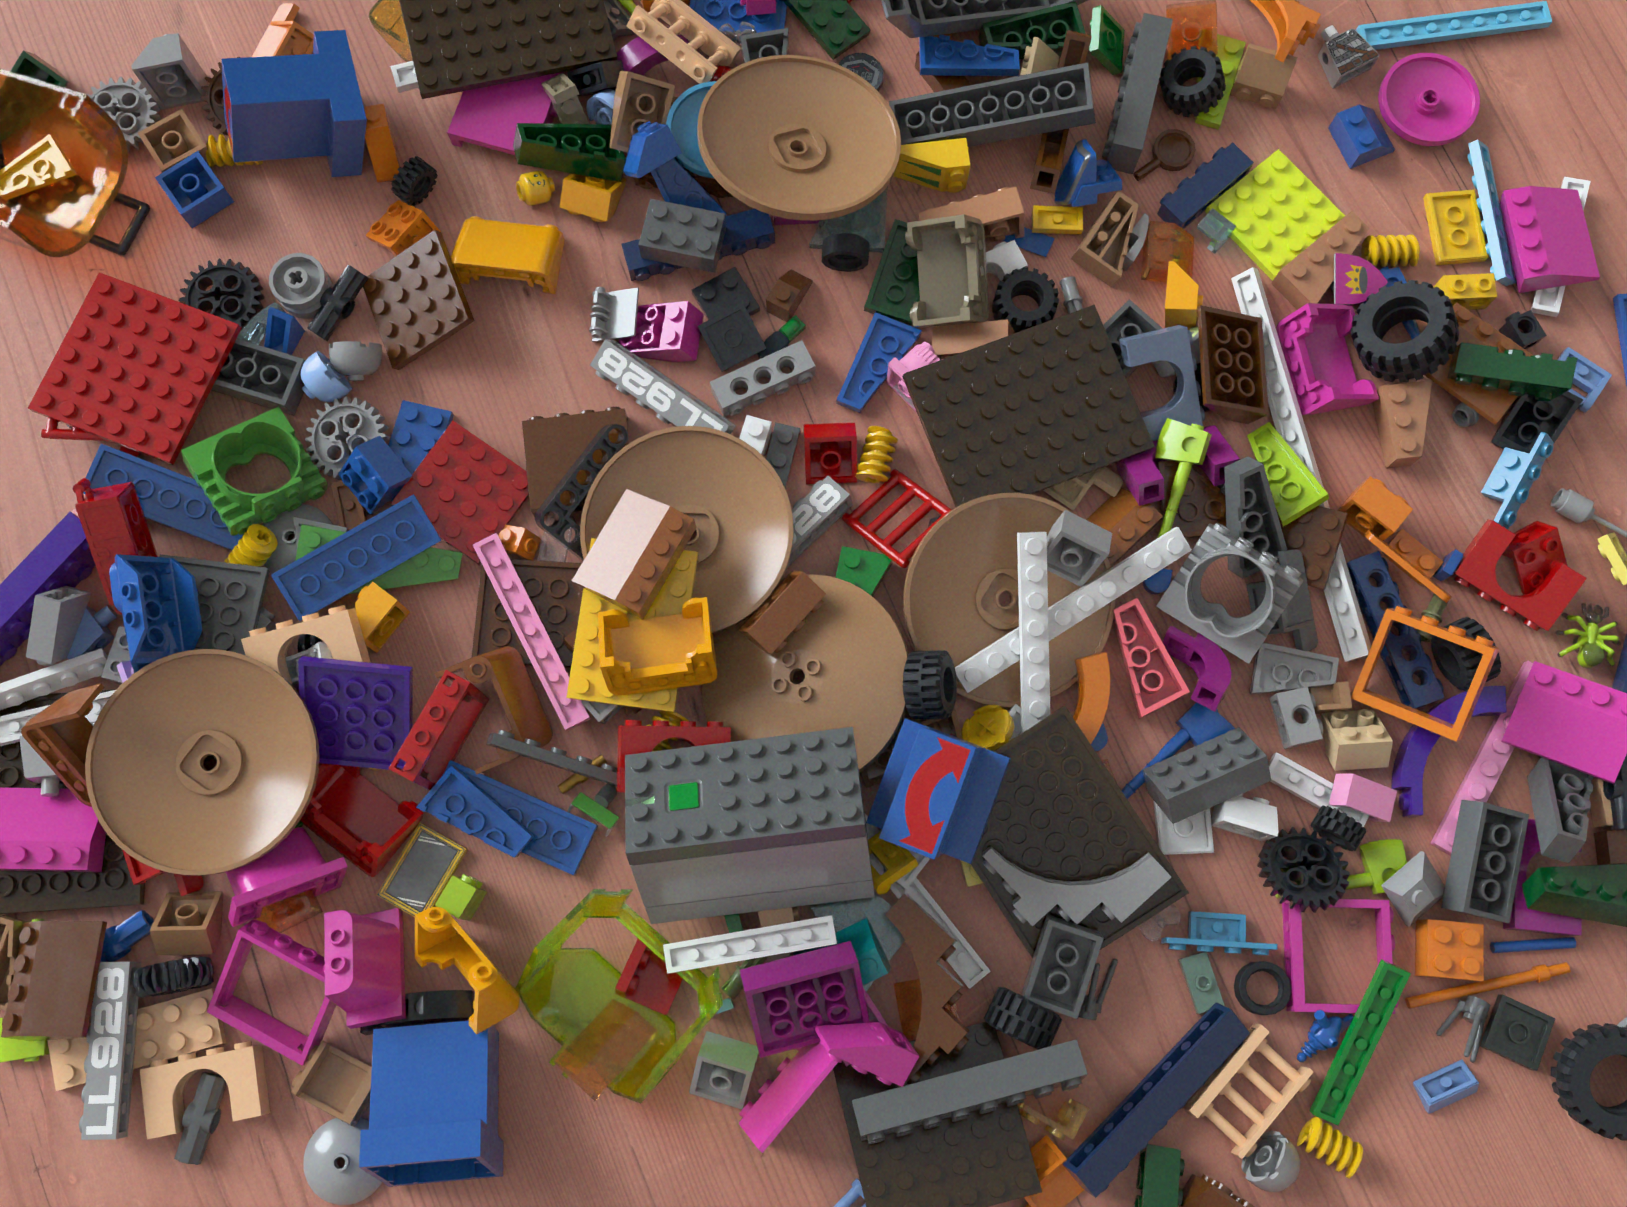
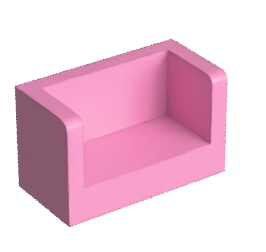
M1336 774L1329 805L1349 807L1369 815L1368 819L1373 822H1390L1397 790L1356 774Z

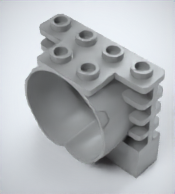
M1216 523L1215 526L1209 524L1156 607L1249 664L1303 583V579L1300 577L1301 572L1289 565L1284 568L1276 563L1278 559L1266 551H1263L1261 554L1252 548L1254 544L1243 537L1236 539L1229 535L1230 530L1222 524ZM1225 556L1244 557L1256 564L1263 573L1266 583L1265 597L1260 606L1252 613L1243 617H1233L1227 613L1222 604L1210 603L1204 599L1201 593L1202 576L1207 567L1219 558Z

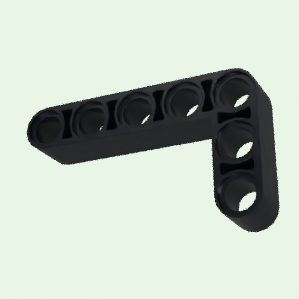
M608 424L601 428L535 514V522L538 527L582 561H584L581 548L580 526L571 520L569 516L589 492L590 487L604 465L626 444L628 432L620 424ZM612 429H615L619 435L615 443H612L608 437ZM597 449L603 455L602 461L598 464L592 458L594 451ZM580 470H584L587 475V479L583 484H579L576 479V475ZM564 491H568L571 495V500L566 505H563L560 501V495ZM551 511L555 516L553 524L547 526L544 523V516L547 512ZM573 528L575 537L572 541L567 542L564 534L567 529Z

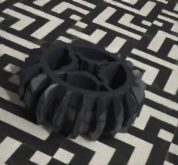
M203 956L148 965L134 972L133 987L136 995L141 998L193 990L208 986L214 982V967L211 958Z

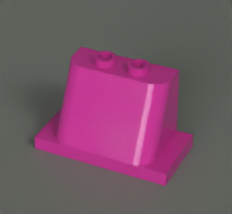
M303 827L294 828L280 844L263 857L246 866L226 872L235 894L232 897L228 916L231 926L235 927L259 918L262 907L311 889L314 897L340 888L348 867L344 857L326 863Z
M400 908L365 915L344 910L324 913L325 996L346 1012L347 1027L354 1029L405 1019L403 911Z

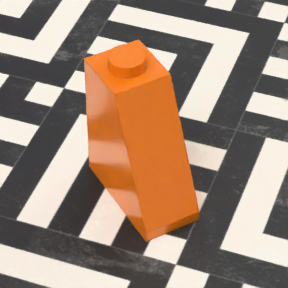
M384 103L364 106L367 119L365 140L377 182L395 180L393 177L399 173L398 168L400 164L394 135Z

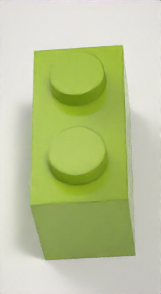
M465 874L461 877L452 875L435 905L444 908L458 919L470 921L487 891L481 888L482 882Z

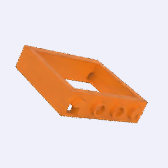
M1398 605L1396 609L1387 608L1351 699L1456 742L1461 740L1500 648L1492 646L1494 641L1488 640L1485 637L1477 635L1476 639L1465 635L1466 630L1450 625L1449 629L1439 626V620L1423 615L1422 619L1412 616V610ZM1394 620L1483 654L1454 724L1366 689Z

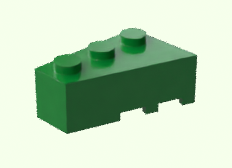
M842 546L835 578L850 582L873 597L893 561L885 554Z

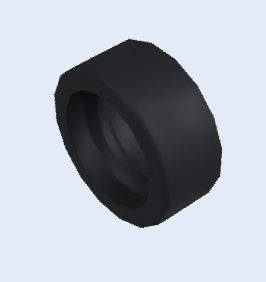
M839 233L830 235L823 240L822 263L826 267L837 271L851 272L864 269L869 262L870 243L865 238L855 234Z
M1267 961L1250 962L1243 966L1235 977V997L1240 1005L1251 1013L1258 1015L1276 1014L1283 1010L1290 1000L1292 991L1290 979L1285 971L1274 963ZM1256 972H1267L1278 983V995L1270 1004H1256L1247 994V980Z

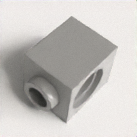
M582 701V704L602 724L609 721L623 708L620 705Z

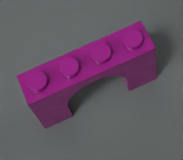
M1215 425L1204 427L1203 431L1212 434L1203 465H1193L1200 467L1214 486L1225 484L1224 467L1240 460V458ZM1158 440L1153 441L1155 447L1151 450L1117 462V471L1139 506L1164 499V478L1157 469L1156 463L1169 460L1155 458Z
M1528 819L1510 922H1503V929L1562 936H1582V919L1527 908L1521 885L1527 880V866L1531 858L1541 851L1535 820Z

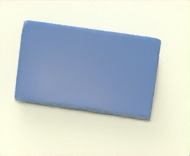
M1459 1060L1413 1081V1086L1425 1110L1430 1114L1476 1093L1479 1082L1465 1062Z

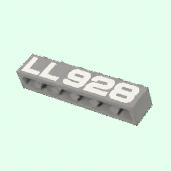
M605 339L590 366L597 370L595 372L596 375L606 381L612 380L617 384V390L623 394H631L636 397L637 404L648 410L649 408L657 412L656 417L667 424L671 422L676 426L707 427L731 434L736 427L734 423L615 340Z
M829 476L823 481L819 480L816 482L811 492L805 498H800L793 506L794 538L787 568L853 505L850 494Z
M100 962L91 1009V1026L88 1028L86 1037L89 1043V1050L84 1062V1071L87 1073L86 1085L83 1087L81 1095L82 1102L84 1103L83 1115L79 1122V1130L82 1133L81 1140H111L128 1137L138 996L133 987L134 972L141 968V962Z

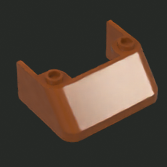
M502 647L472 657L435 673L436 678H441L445 670L454 674L463 670L467 679L473 683H484L492 680L512 728L508 732L515 734L514 739L524 742L525 738L540 742V748L546 746L551 741L553 736L551 725L521 653L516 648ZM496 748L500 759L474 770L476 774H479L520 757V755Z
M102 683L68 692L31 718L21 729L23 738L75 797L83 804L91 807L86 785L85 762L93 725L85 716L93 709L92 702L105 688Z

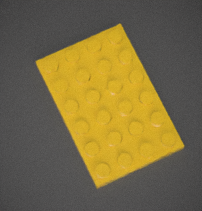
M591 538L590 549L596 541L595 538ZM683 550L644 619L682 614V605L693 596L698 552ZM583 588L566 698L675 713L679 688L629 695H614L608 691L600 669L598 612L618 609L626 613L629 621L639 620L640 618Z

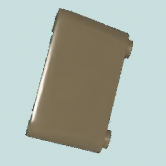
M962 214L908 222L905 239L906 243L913 250L917 251L920 301L915 302L910 309V319L913 322V327L986 322L989 317L985 232L982 221L978 218Z

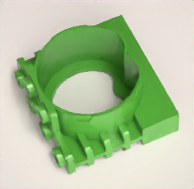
M279 406L181 450L184 464L198 486L203 488L206 497L210 499L212 506L219 513L221 520L226 524L232 536L237 534L243 535L252 524L271 522L277 515L285 511H294L302 503L310 499L317 500L327 491V481L319 473L318 467L311 461L310 455L303 449L300 440H297L295 430ZM258 454H269L278 458L288 468L291 476L290 481L281 488L262 494L239 491L225 481L227 471L232 466L248 465Z

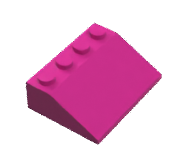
M1526 186L1503 191L1500 208L1519 293L1600 279L1578 190Z
M1534 661L1501 742L1614 784L1627 754V693Z
M0 788V871L102 872L106 831L100 824L91 806L80 802L69 789H59V795L55 797L41 796V788Z
M820 1042L796 1048L798 1050L796 1055L791 1060L786 1057L776 1070L780 1074L772 1082L768 1078L757 1091L761 1095L754 1104L749 1101L740 1111L739 1115L742 1119L738 1124L762 1153L838 1063L827 1056V1051Z

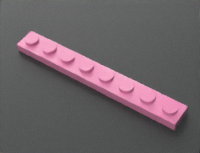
M495 533L473 544L564 729L569 731L590 720L591 718L582 704V700L566 698L569 675L498 534Z
M1530 661L1524 662L1506 696L1507 712L1495 717L1430 843L1450 856L1461 800L1486 803L1515 748L1501 741L1533 665Z

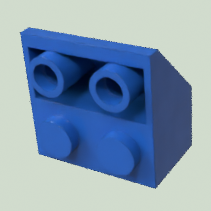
M381 436L356 446L338 474L342 482L352 491L359 503L370 515L396 496L412 477L411 473Z

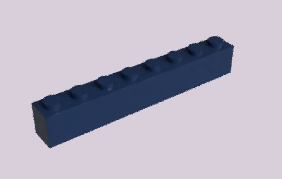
M1215 1003L1063 1163V1166L1083 1189L1095 1198L1108 1188L1109 1183L1127 1168L1129 1162L1139 1151L1148 1145L1153 1136L1167 1125L1168 1120L1185 1106L1187 1100L1197 1089H1200L1212 1073L1224 1064L1226 1058L1242 1045L1243 1040L1250 1032L1230 1008Z

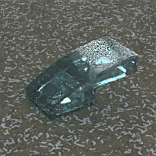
M275 302L267 306L245 325L237 339L259 345L266 334L268 309L273 307L282 312L285 311Z

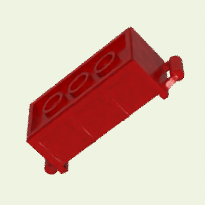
M82 478L73 486V492L76 494L78 502L75 504V508L108 602L112 606L114 602L109 572L111 565L115 563L114 557L116 554L158 557L134 483L127 482L91 489L90 481ZM115 607V612L119 615H122V613L118 611Z

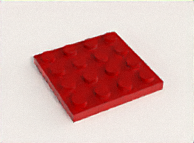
M452 421L412 474L409 482L403 486L391 502V505L393 506L415 494L441 539L479 565L481 561L473 544L495 533L499 535L505 524L508 525L529 496L527 471L458 423Z

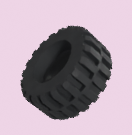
M1408 280V283L1398 281L1394 282L1393 286L1387 287L1385 285L1379 288L1378 293L1369 295L1366 298L1367 302L1365 304L1362 303L1356 310L1358 315L1353 317L1351 323L1353 326L1351 337L1359 359L1366 370L1371 371V374L1377 378L1383 376L1385 381L1394 382L1395 379H1399V382L1403 383L1409 382V379L1413 378L1416 381L1423 379V375L1427 373L1431 375L1438 371L1437 367L1440 364L1444 366L1450 360L1448 354L1452 355L1457 348L1456 342L1459 340L1460 332L1452 303L1449 297L1445 296L1444 291L1439 287L1433 288V285L1427 282L1419 284L1417 280ZM1420 320L1428 323L1424 331L1410 341L1388 343L1382 340L1387 331L1400 322Z
M1605 1023L1603 1026L1599 1024L1588 1025V1030L1586 1031L1579 1028L1572 1032L1575 1038L1572 1040L1565 1038L1560 1043L1564 1047L1561 1053L1556 1051L1553 1059L1558 1062L1557 1067H1551L1550 1075L1556 1078V1082L1552 1083L1553 1092L1559 1095L1557 1101L1576 1122L1605 1138L1613 1140L1616 1137L1621 1141H1627V1100L1616 1106L1605 1107L1594 1100L1590 1090L1591 1073L1602 1059L1612 1055H1621L1627 1058V1028Z

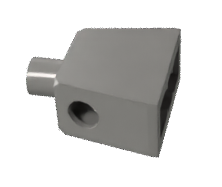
M20 736L25 778L35 783H41V796H58L60 778L23 736Z

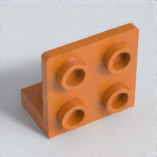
M397 200L387 208V212L379 221L372 224L366 237L388 248L396 257L432 231H441L424 211Z

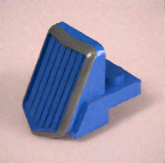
M1083 139L1076 143L1058 180L1054 202L1057 205L1071 204L1072 207L1096 204L1097 194L1122 190V180L1109 161L1097 160L1095 151L1087 139Z

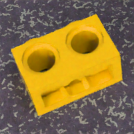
M1494 273L1443 275L1433 286V288L1439 287L1444 291L1445 296L1449 297L1452 306L1457 302L1468 310L1486 309L1497 298Z

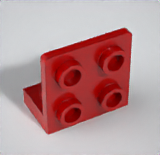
M1535 521L1514 532L1516 536L1502 554L1513 559L1522 594H1528L1538 588L1556 562L1568 566L1558 528L1539 521Z
M639 936L617 982L615 993L666 1016L687 970L667 974L665 954L650 947L649 940Z

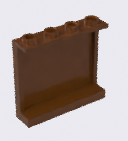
M608 407L605 411L598 412L583 410L580 414L574 415L558 413L554 417L549 418L533 416L529 420L522 421L530 510L534 517L540 506L602 427L608 424H620L628 432V417L625 408ZM612 429L608 437L612 443H615L619 435L615 429ZM628 435V440H627L626 444L624 445V447L629 444V435ZM599 449L595 450L592 456L596 464L600 463L603 458L602 452ZM580 470L576 475L579 484H583L587 479L584 470ZM564 491L560 495V501L563 505L568 504L571 500V495L568 491ZM588 493L573 512L583 511ZM550 511V512H547V513L545 514V516H546V515H554V514Z

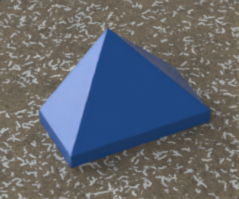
M270 307L268 309L264 347L292 355L305 330L294 316Z

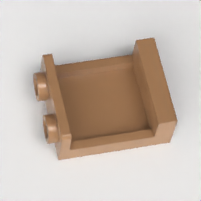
M322 1041L319 1046L316 1045L311 1050L308 1056L309 1063L304 1071H299L292 1082L293 1089L291 1093L355 1128L370 1103L372 1066L370 1067L336 1049L329 1043Z

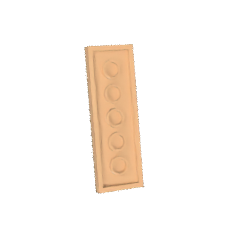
M216 988L138 1009L133 1070L148 1066L152 1061L167 1058L169 1060L180 1055L225 1044L226 1038L222 1020L207 1013ZM87 1039L47 1040L56 1091L85 1084L87 1073L84 1071V1062L89 1050Z

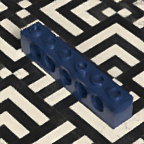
M1379 551L1347 563L1361 613L1373 640L1385 613L1380 607V601L1386 603L1388 608L1396 609L1397 605L1407 608L1399 597L1398 585L1390 577L1388 563L1384 557H1381ZM1369 577L1376 580L1377 587L1370 584ZM1394 620L1392 625L1398 629L1399 636L1394 635L1390 628L1380 656L1401 703L1417 709L1445 698L1443 685L1435 677L1432 670V661L1425 654L1421 646L1419 632L1411 626ZM1402 649L1409 653V661L1403 658ZM1413 674L1420 678V685L1413 681Z

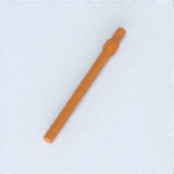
M1567 962L1551 966L1542 964L1533 966L1531 970L1406 997L1405 1001L1410 1009L1532 981L1537 983L1550 981L1551 977L1568 974L1571 970Z

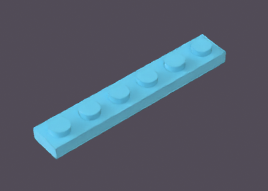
M1476 140L1468 143L1470 149L1468 161L1474 169L1475 175L1472 176V182L1478 190L1477 206L1482 212L1484 219L1481 221V227L1487 235L1486 251L1493 264L1490 267V271L1494 273L1495 281L1508 286L1516 283L1489 149L1484 143Z

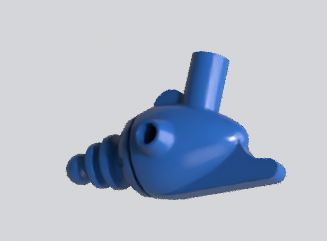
M1323 1010L1316 1011L1314 1014L1316 1020L1313 1021L1308 1032L1309 1041L1304 1042L1305 1047H1301L1303 1052L1297 1054V1060L1305 1062L1307 1056L1312 1058V1054L1317 1055V1050L1326 1051L1328 1048L1336 1047L1339 1044L1340 1034L1351 1024L1354 1018L1353 1014L1350 1013L1344 1018L1338 1016L1327 1017Z

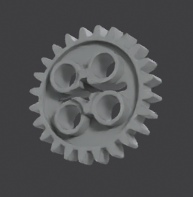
M119 77L117 83L112 78H109L108 85L100 81L101 88L96 89L92 86L93 94H84L88 101L79 103L84 110L77 111L81 118L77 123L82 127L80 131L91 145L94 144L98 150L103 148L108 154L113 149L119 155L121 148L128 154L131 146L139 150L138 143L144 142L138 135V132L156 123L155 121L161 120V116L158 114L161 111L159 105L140 81L135 83L132 78L125 82L122 77Z
M345 396L343 403L338 399H334V406L325 403L326 411L323 412L317 409V414L320 417L318 419H310L315 424L314 427L306 428L307 431L312 433V436L305 438V441L312 444L306 448L307 452L313 454L311 461L317 463L316 466L319 470H324L325 475L330 477L333 475V478L341 480L338 475L356 446L377 436H381L384 441L390 439L389 436L383 434L389 427L381 424L385 418L378 414L379 410L371 407V404L367 401L362 402L357 397L352 401ZM360 418L358 426L353 428L354 421ZM336 426L335 432L329 435L330 429ZM339 450H342L340 458L336 460V453Z

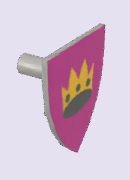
M1334 253V281L1330 284L1331 289L1334 291V304L1351 305L1364 302L1369 295L1378 293L1379 288L1388 283L1382 273L1369 261L1355 255Z

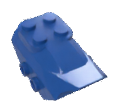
M116 554L114 557L115 563L111 565L109 572L114 606L123 615L130 661L134 673L163 657L194 650L202 632V618L199 610L195 577L174 558Z

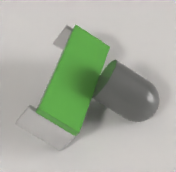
M606 784L596 794L594 800L580 792L572 801L568 812L574 806L609 828L605 835L607 837L619 820L617 815L606 809L616 797L617 789L613 785Z

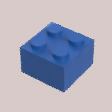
M196 151L155 177L191 228L196 227L234 202L199 151Z

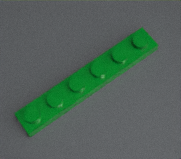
M1381 959L1309 1110L1313 1115L1339 1126L1411 975L1407 970Z

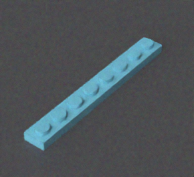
M1547 1L1363 24L1358 25L1356 31L1375 50L1548 28L1552 23V18Z

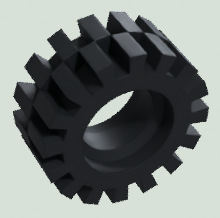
M418 156L409 158V162L405 161L403 163L404 166L398 168L399 173L394 175L393 178L395 180L391 183L393 193L411 206H416L417 202L419 204L422 203L423 198L426 199L428 197L427 193L429 191L432 192V185H436L437 181L435 179L438 177L436 169Z
M1325 805L1321 806L1310 825L1313 830L1317 831L1319 836H1327L1328 842L1331 841L1336 846H1341L1342 849H1348L1349 851H1356L1367 832L1365 827H1362V824L1356 822V819L1353 817H1348L1346 813H1341L1338 809H1332L1330 806Z

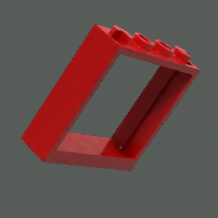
M445 670L389 769L431 790L443 776L449 761H455L490 699L471 682ZM447 678L453 682L450 687L444 684ZM466 695L472 698L470 703L464 700ZM400 759L406 762L403 769L397 767ZM423 771L428 773L427 778L420 776Z

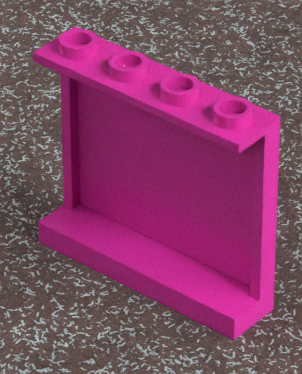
M561 73L463 91L447 132L452 145L462 148L463 143L468 142L515 155L513 143L517 123L552 124L554 117L558 116L550 97L544 92L541 83Z

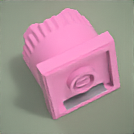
M923 342L921 345L917 344L900 361L895 357L888 364L886 383L915 412L916 409L902 376L909 371L940 361L937 355L934 354L933 347L926 342Z

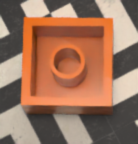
M1370 476L1350 494L1337 511L1348 513L1346 523L1364 537V534L1371 530L1384 541L1399 528L1413 508L1408 505V502L1403 497L1389 491L1382 481Z
M1432 919L1417 920L1415 931V976L1462 981H1484V924Z

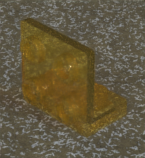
M1070 1098L1068 1103L1064 1102L1057 1114L1060 1120L1057 1124L1024 1103L1017 1104L1022 1109L1020 1112L1021 1116L1036 1125H1039L1040 1121L1046 1123L1047 1125L1044 1129L1063 1141L1066 1136L1074 1140L1090 1109Z

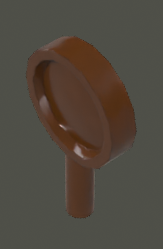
M1168 129L1162 132L1156 138L1153 145L1152 154L1154 159L1134 172V178L1140 181L1159 166L1168 171H1180L1186 168L1191 163L1196 151L1195 143L1191 136L1185 131L1178 129Z

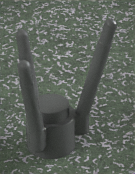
M1117 959L1112 960L1098 999L1095 997L1100 964H1095L1089 994H1085L1078 1017L1097 1020V1013H1101L1102 1003L1118 963Z
M1470 995L1467 997L1466 1002L1459 1000L1455 1010L1437 1030L1436 1035L1441 1036L1458 1015L1463 1012L1462 1018L1472 1023L1464 1056H1470V1062L1474 1063L1490 1004Z

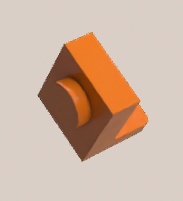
M506 524L498 535L507 553L519 555L525 560L534 559L541 541L540 537L526 528Z

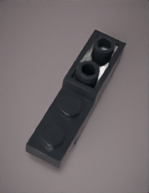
M441 990L405 994V1019L360 1027V1033L366 1036L372 1035L373 1029L467 1021L474 1013V991Z

